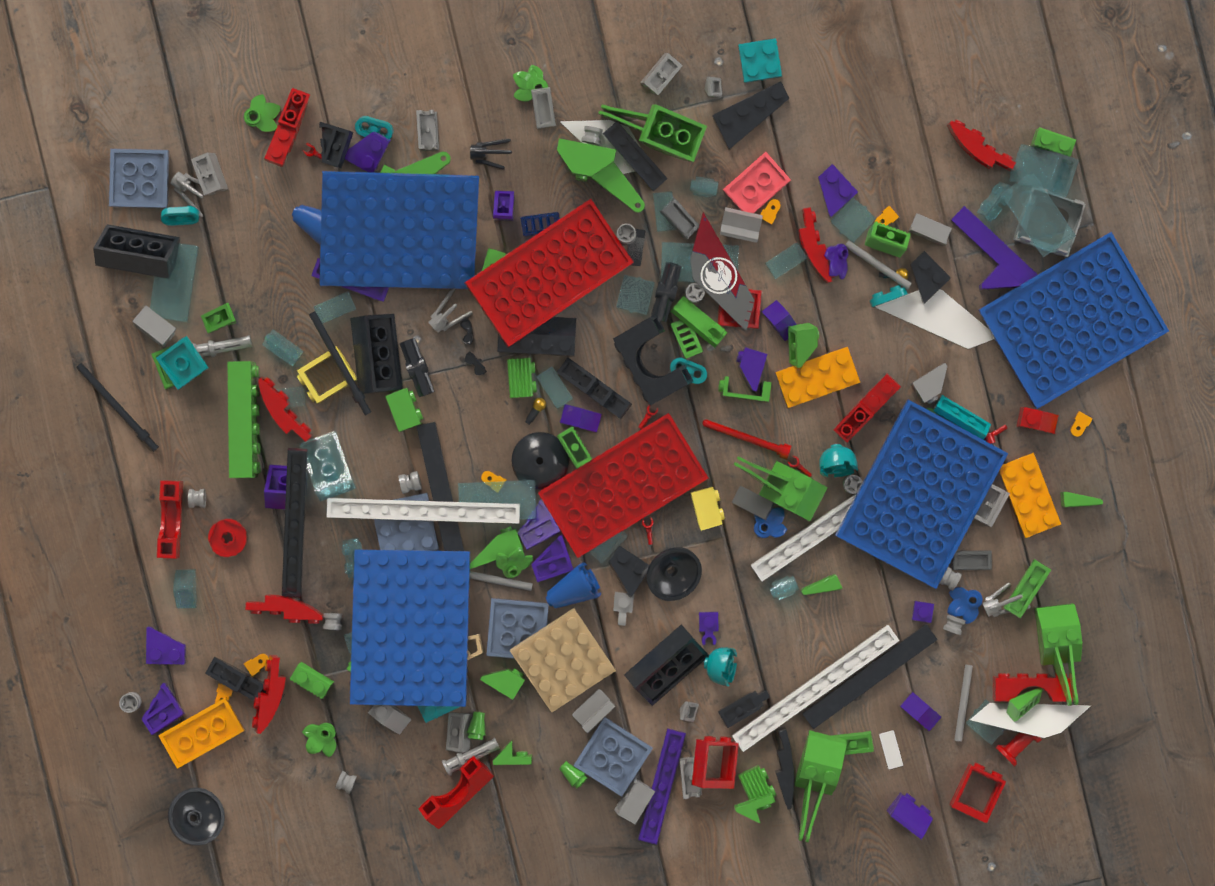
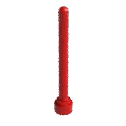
M707 419L702 422L704 427L777 452V455H780V458L787 460L792 445L786 443L784 445H777Z

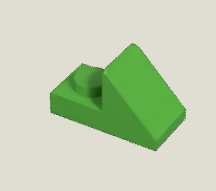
M229 303L201 315L207 333H212L236 323Z
M511 740L494 758L493 765L532 764V754H528L527 751H518L516 755H513V740Z
M771 793L736 804L734 807L737 813L760 823L756 809H767L771 807L770 804L774 803Z

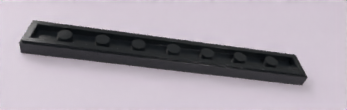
M436 422L418 425L416 427L433 501L453 502ZM438 521L444 551H464L458 522Z
M288 448L282 573V596L301 598L308 449Z
M927 624L923 625L802 713L811 727L815 729L938 639Z

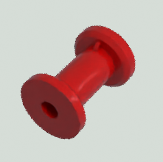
M1019 732L1006 746L997 745L995 748L1015 767L1017 765L1015 758L1033 740L1036 743H1040L1042 739Z

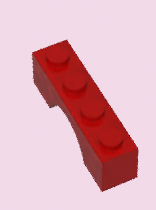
M161 480L159 497L161 503V526L157 538V558L177 559L180 558L183 481Z
M998 673V676H993L994 701H1010L1017 697L1023 689L1030 686H1038L1046 691L1051 701L1067 702L1057 673L1055 677H1048L1047 673H1036V677H1029L1028 673H1017V677H1010L1009 673ZM1066 674V678H1067L1068 685H1069V689H1070L1071 699H1072V691H1071L1070 677H1067V674Z
M474 755L460 768L461 777L453 790L440 796L432 795L418 808L424 818L437 829H440L494 777L487 766Z

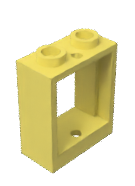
M336 346V349L339 352L342 360L344 361L347 369L349 370L352 378L354 379V381H357V376L350 367L349 363L347 362L339 347ZM329 351L297 370L299 373L297 376L298 380L303 386L306 384L309 389L307 392L312 402L316 401L319 404L348 386L346 381H343L319 396L305 372L331 357Z

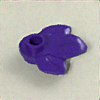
M837 244L836 246L828 247L824 257L830 261L829 276H839L843 280L848 270L846 260L848 249L844 244Z

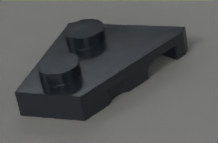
M320 122L319 128L322 129V139H320L322 163L342 169L354 132Z
M925 251L910 264L923 304L951 279Z
M619 545L608 563L612 570L616 572L618 580L623 584L627 595L631 598L646 576L649 564Z

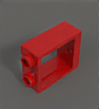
M704 736V739H696L692 785L700 788L734 789L739 743L731 741V737L720 736V740L713 736ZM709 746H723L720 778L706 777Z
M975 762L972 765L968 763L949 805L987 823L1006 781L1002 779L1003 775L992 770V773L985 771L986 767ZM972 771L997 782L983 812L959 801Z

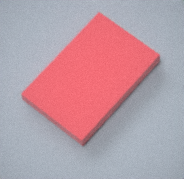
M765 152L728 184L723 191L741 211L755 213L787 185L791 179Z

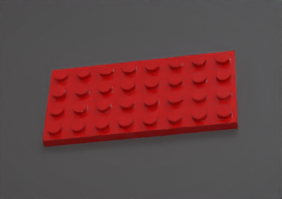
M589 199L464 284L508 348L634 262L592 199Z
M668 413L539 491L538 494L575 555L579 558L708 479V476Z

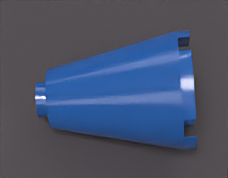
M305 205L297 206L292 212L293 222L320 245L321 210Z
M582 562L547 591L546 600L550 607L560 608L601 596V592L598 593L597 591L600 589L599 583L592 570H587L584 567L587 565L586 563Z

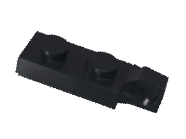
M766 689L758 694L755 690L720 709L718 713L726 727L729 728L759 711L764 706L763 701L770 698V695Z

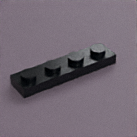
M618 121L603 133L606 139L653 192L668 179Z

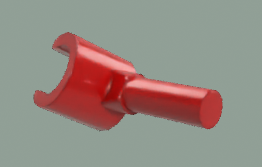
M306 143V145L311 147V150L309 152L302 150V152L307 156H315L322 160L321 154L316 151L315 147L310 143Z
M648 405L646 415L638 426L640 429H643L651 416L657 414L658 408L655 413H651L649 411L650 405Z
M1003 425L999 429L987 433L984 441L990 444L996 442L994 436L1008 429V427Z
M793 456L795 459H797V464L791 465V463L788 462L789 466L792 468H797L806 476L810 477L812 474L808 470H806L803 467V465L800 464V460L798 457Z
M652 518L650 526H646L644 519L642 520V525L647 533L648 545L653 544L651 528L654 521Z

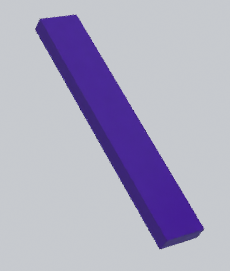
M965 206L951 219L990 258L1020 282V285L1038 275Z
M667 728L651 788L655 793L646 807L638 838L640 841L657 845L686 735L684 732Z

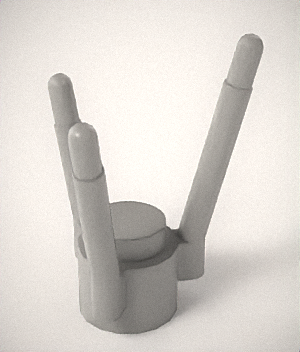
M177 172L170 184L175 187L174 191L179 193L190 206L197 208L183 191L188 189L198 197L203 198L201 193L190 186V181L200 184L199 180L187 173L183 175L181 172Z
M455 289L449 291L437 310L430 316L432 319L429 321V324L438 333L441 330L445 332L451 326L473 314L470 311L446 324L448 322L446 317L457 307V304H454L444 314L440 313V311L450 299Z
M1007 583L991 596L986 597V602L982 604L988 617L992 615L996 617L1001 614L1011 613L1006 609L1001 610V606L1021 599L1023 596L1018 595L1000 603L998 599L993 600L1011 585Z

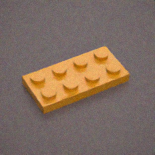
M848 346L808 360L800 368L791 366L775 372L787 408L860 383Z
M1034 453L1003 464L999 474L1006 491L1010 493L1008 497L1024 538L1061 525Z
M227 697L158 736L178 769L242 733L245 729Z

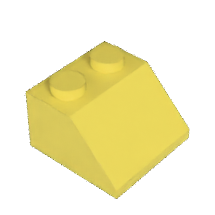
M709 487L690 492L699 529L702 531L722 525V520L725 517L723 509L718 508L717 501H720L718 490Z

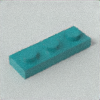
M941 395L934 408V412L983 440L987 436L991 426L989 422L947 397Z

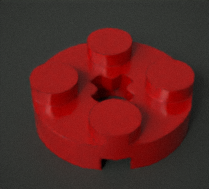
M234 519L220 520L210 528L208 541L211 549L217 555L222 557L235 556L246 546L247 531L240 522ZM229 532L233 540L225 543L223 535H227Z

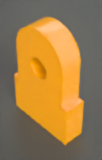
M771 200L760 214L763 215L762 220L771 225L781 206L778 200Z
M888 206L874 222L880 223L881 219H883L884 223L881 224L886 226L893 223L899 216Z
M1078 411L1074 418L1075 421L1070 429L1071 434L1076 437L1081 436L1092 421L1091 417Z
M490 471L483 472L481 476L482 481L498 493L507 481L500 475L497 476Z
M260 654L254 659L251 658L245 662L244 665L251 676H254L265 666L266 660H269V657L266 654Z
M219 683L215 703L225 697L229 701L233 690Z

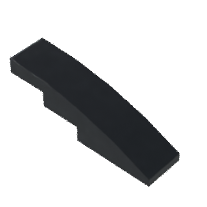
M567 357L557 371L559 375L620 419L623 418L632 403L569 357Z
M217 657L213 658L205 672L208 676L253 701L255 697H258V692L266 693V690H263L264 682Z
M784 727L778 729L783 748L776 750L782 769L775 770L786 807L789 810L792 808L794 767L787 730Z

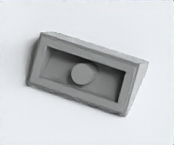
M449 712L446 750L461 753L470 750V739L468 738L467 731L472 720V714Z

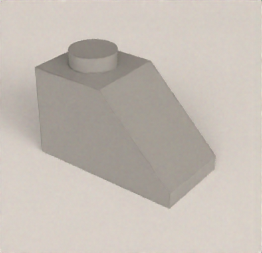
M946 363L941 364L910 383L922 403L928 402L930 404L938 399L937 395L942 391L947 370Z
M374 705L368 712L382 725L399 735L412 720L394 705Z

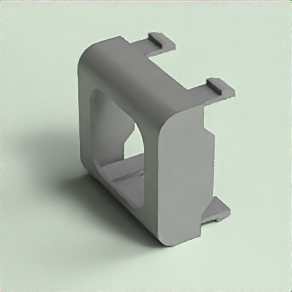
M1031 187L1013 240L1067 258L1074 243L1086 204L1077 199L1071 200L1048 192L1047 189L1041 187ZM1043 202L1067 211L1069 219L1062 240L1058 244L1052 245L1034 239L1027 234L1026 228L1036 203Z

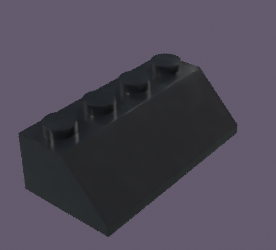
M107 224L93 247L95 266L169 279L176 265L180 237Z
M394 314L364 315L350 318L357 382L360 392L369 394L402 390Z
M552 317L508 348L498 334L497 352L575 356L577 318Z
M681 624L637 664L631 667L624 676L646 701L653 706L699 666L706 657L708 658L709 654Z

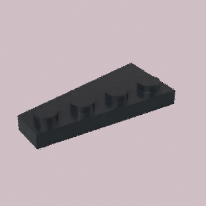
M780 81L713 114L712 117L730 150L790 98Z

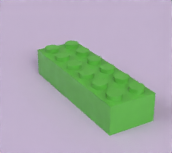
M252 361L227 362L229 478L258 477V473H261V463L257 462V454L261 452L260 443H257V435H260V424H257V416H260V405L257 404L260 388L259 385H256V377H259V366H256V362Z

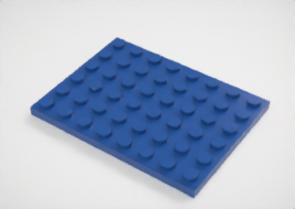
M322 171L320 286L468 289L464 283L475 276L479 176Z
M1112 232L1102 236L978 310L1035 409L1047 404L1169 332Z
M907 399L835 536L936 589L1008 453Z
M355 550L350 704L466 707L470 551Z

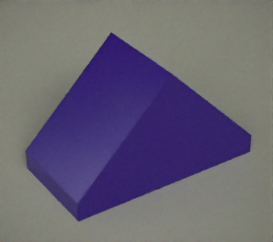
M495 191L494 221H513L514 191Z
M999 264L979 285V290L1014 288L1020 286V282Z
M776 300L761 312L782 339L787 341L788 326L797 324L790 313Z
M565 404L560 423L597 432L602 414Z
M913 692L900 705L901 708L928 731L941 719V716Z

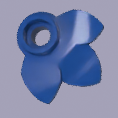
M773 508L766 520L754 514L756 521L754 525L755 534L760 538H767L769 536L777 538L784 535L787 531V528L781 524L785 517L784 509ZM761 525L766 526L767 530L762 531Z
M956 587L953 591H949L950 596L954 600L950 603L947 613L952 616H963V620H966L965 624L973 622L979 614L978 607L981 606L983 601L981 593L977 590L968 591L962 587ZM975 597L977 601L972 603L969 599Z

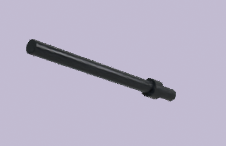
M316 311L310 313L309 316L353 394L352 398L355 403L359 404L365 416L370 414L371 410L365 401L364 393L360 392Z
M80 363L76 367L78 371L134 430L137 438L141 442L144 441L155 452L159 446L150 438L146 429L143 430L83 363Z

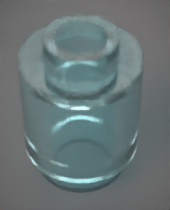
M696 176L695 180H691L690 191H693V195L711 198V196L716 197L718 181Z
M786 576L771 583L772 587L769 588L773 598H778V600L789 597L799 590L794 576Z

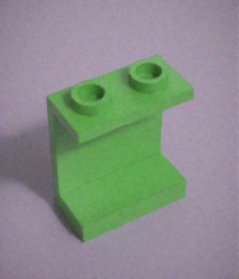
M727 376L719 381L718 392H722L721 396L769 402L772 382H761L760 396L727 392L729 377Z

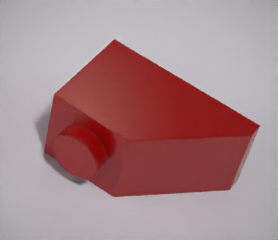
M1020 407L1017 426L1055 434L1058 415Z

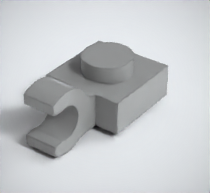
M615 592L613 611L619 612L618 625H626V613H632L634 594L630 598L627 593Z

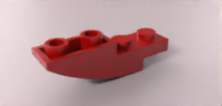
M295 88L291 89L278 120L277 129L265 155V161L283 167L298 134L310 94Z
M951 120L948 123L947 127L959 146L979 164L988 169L992 168L993 164L1008 171L1014 168L1016 162L1012 161L1013 157L1005 153L1001 155L995 152L996 149L988 144L982 145L985 137L982 136L983 133L976 129H967L965 124L959 120Z
M811 207L803 208L802 214L805 228L798 229L802 248L816 273L826 283H831L832 278L835 276H829V261L824 257L827 250L826 245L817 244L820 241L819 231L814 228V223L817 222L815 211H811Z
M887 373L833 430L848 443L901 388V385Z
M262 376L258 380L259 388L272 418L286 434L293 429L306 442L312 436L310 433L312 430L304 422L301 424L297 421L296 418L298 416L289 409L287 411L285 409L290 403L288 401L289 397L282 390L278 392L274 388L275 383L270 378Z
M267 594L265 595V602L248 601L245 610H250V614H262V611H270L272 615H281V611H284V619H289V623H300V620H308V623L319 624V620L324 619V615L314 607L302 601L280 595Z
M269 655V660H266L265 671H268L267 679H264L263 690H266V693L258 692V697L254 699L256 717L253 716L252 728H255L254 731L257 734H261L274 717L284 691L286 677L278 675L280 657L277 655Z

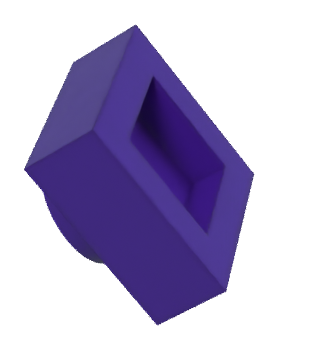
M914 601L912 620L931 623L934 604Z

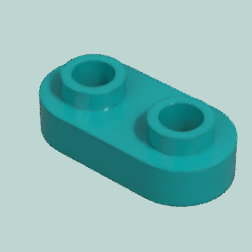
M362 116L355 123L356 132L363 137L375 131L390 140L394 133L390 123L369 116ZM363 123H368L369 128H365ZM381 128L387 129V133H383Z
M193 206L168 207L161 212V222L169 226L195 224L199 221L200 212Z
M898 285L890 288V293L883 294L881 291L873 294V299L869 301L871 306L874 307L907 295V290Z
M676 358L670 364L671 372L676 369L677 364L685 365L694 384L703 383L707 378V371L702 365L684 358ZM695 371H699L701 373L700 378L694 377Z

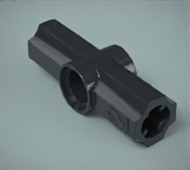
M666 262L661 281H659L657 286L656 300L651 312V316L657 315L659 320L667 322L671 304L675 300L678 288L677 283L682 270L681 265L672 262Z
M412 338L399 343L406 360L407 371L410 378L413 379L419 398L434 393L435 391L428 374L429 370L424 357L420 353L416 339Z

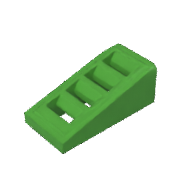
M679 320L671 323V327L684 358L687 359L702 353L703 350L695 331L689 326L682 330H677L676 327L685 324ZM690 330L691 334L682 338L680 337V334ZM693 337L694 341L685 345L683 344V341ZM696 345L697 348L686 351V348Z
M1060 492L1062 507L1103 504V500Z
M832 574L802 588L800 591L803 595L843 588L837 575Z
M1040 687L1011 699L1006 713L1014 722L1019 720L1039 703L1043 689Z

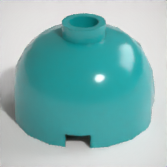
M841 444L831 445L830 448L822 453L819 459L820 474L824 477H828V474H834V478L854 474V469L858 470L855 454L852 450L843 447Z
M717 648L710 653L708 658H705L704 669H706L709 679L714 683L730 686L728 682H733L737 663L733 662L734 657H737V652L734 648Z

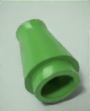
M473 712V717L467 731L469 739L483 740V737L486 736L485 713Z
M567 761L559 768L570 785L576 789L580 788L587 780L584 772Z

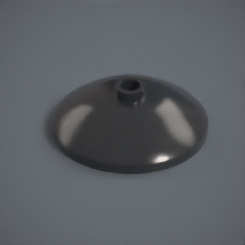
M535 432L526 435L516 444L511 462L514 474L520 482L533 489H544L565 476L569 465V456L556 436L545 432ZM538 457H542L544 460L541 465L536 462Z
M683 547L666 549L659 553L650 563L646 575L647 585L650 591L659 599L665 601L680 600L692 593L699 584L702 575L701 562L689 549Z
M189 788L182 791L172 800L168 809V824L173 835L181 842L192 846H201L213 841L220 834L225 821L222 803L216 795L203 788ZM191 815L195 817L194 822L190 820Z

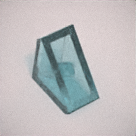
M196 569L176 570L173 592L177 608H197Z

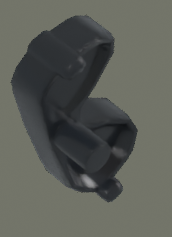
M465 318L460 322V326L468 332L462 339V342L472 345L474 341L472 324L468 318Z
M469 351L465 356V362L474 364L475 374L484 375L487 372L481 364L482 359H477Z

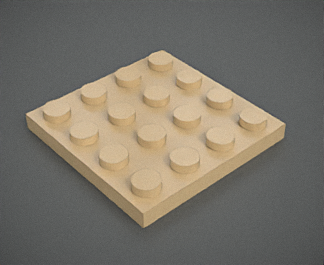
M575 608L510 649L511 654L551 712H554L616 671Z

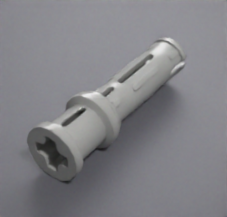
M250 335L219 342L209 340L208 343L198 345L193 343V346L201 357H215L217 353L251 348L252 342Z
M493 738L463 754L456 753L455 757L447 761L444 759L442 763L447 774L451 776L453 772L459 770L473 755L479 759L493 751L499 750L500 747L496 739Z

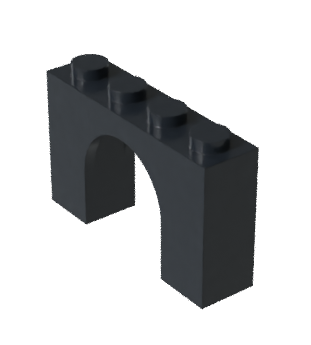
M657 315L647 318L613 338L616 350L623 356L625 366L632 372L635 384L641 388L642 396L650 406L694 382L685 365L663 376L654 375L644 367L641 359L644 345L649 340L665 332Z

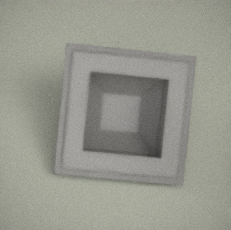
M707 77L704 89L708 96L722 97L721 78Z
M685 701L680 707V720L694 722L699 704Z

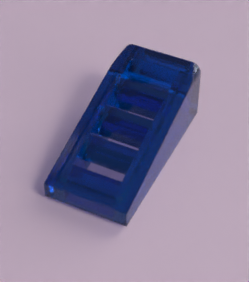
M553 212L520 217L523 237L537 235L544 230L542 219L546 218L547 227L551 225L550 217H554L555 223L559 220V213ZM536 219H538V221H539V228H540V230H536V227H535V220H536ZM531 220L532 231H528L527 221Z

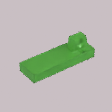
M684 296L671 310L675 316L714 348L728 333Z
M1034 559L1010 598L1018 595L1023 597L1004 605V609L1021 618L1051 572V569Z
M871 731L831 735L846 739L845 755L874 752Z

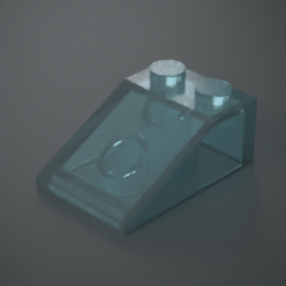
M336 431L300 443L301 449H308L307 469L320 502L356 489Z

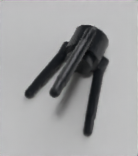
M511 139L477 142L476 145L471 144L470 160H476V164L505 169L504 166L483 160V158L486 159L487 154H512V151L487 150L485 146L511 142Z

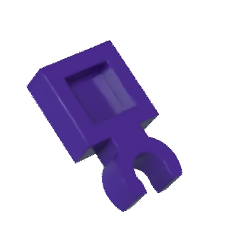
M699 612V632H705L702 637V644L705 645L706 638L711 637L713 639L712 643L715 645L716 637L713 635V631H719L718 612Z

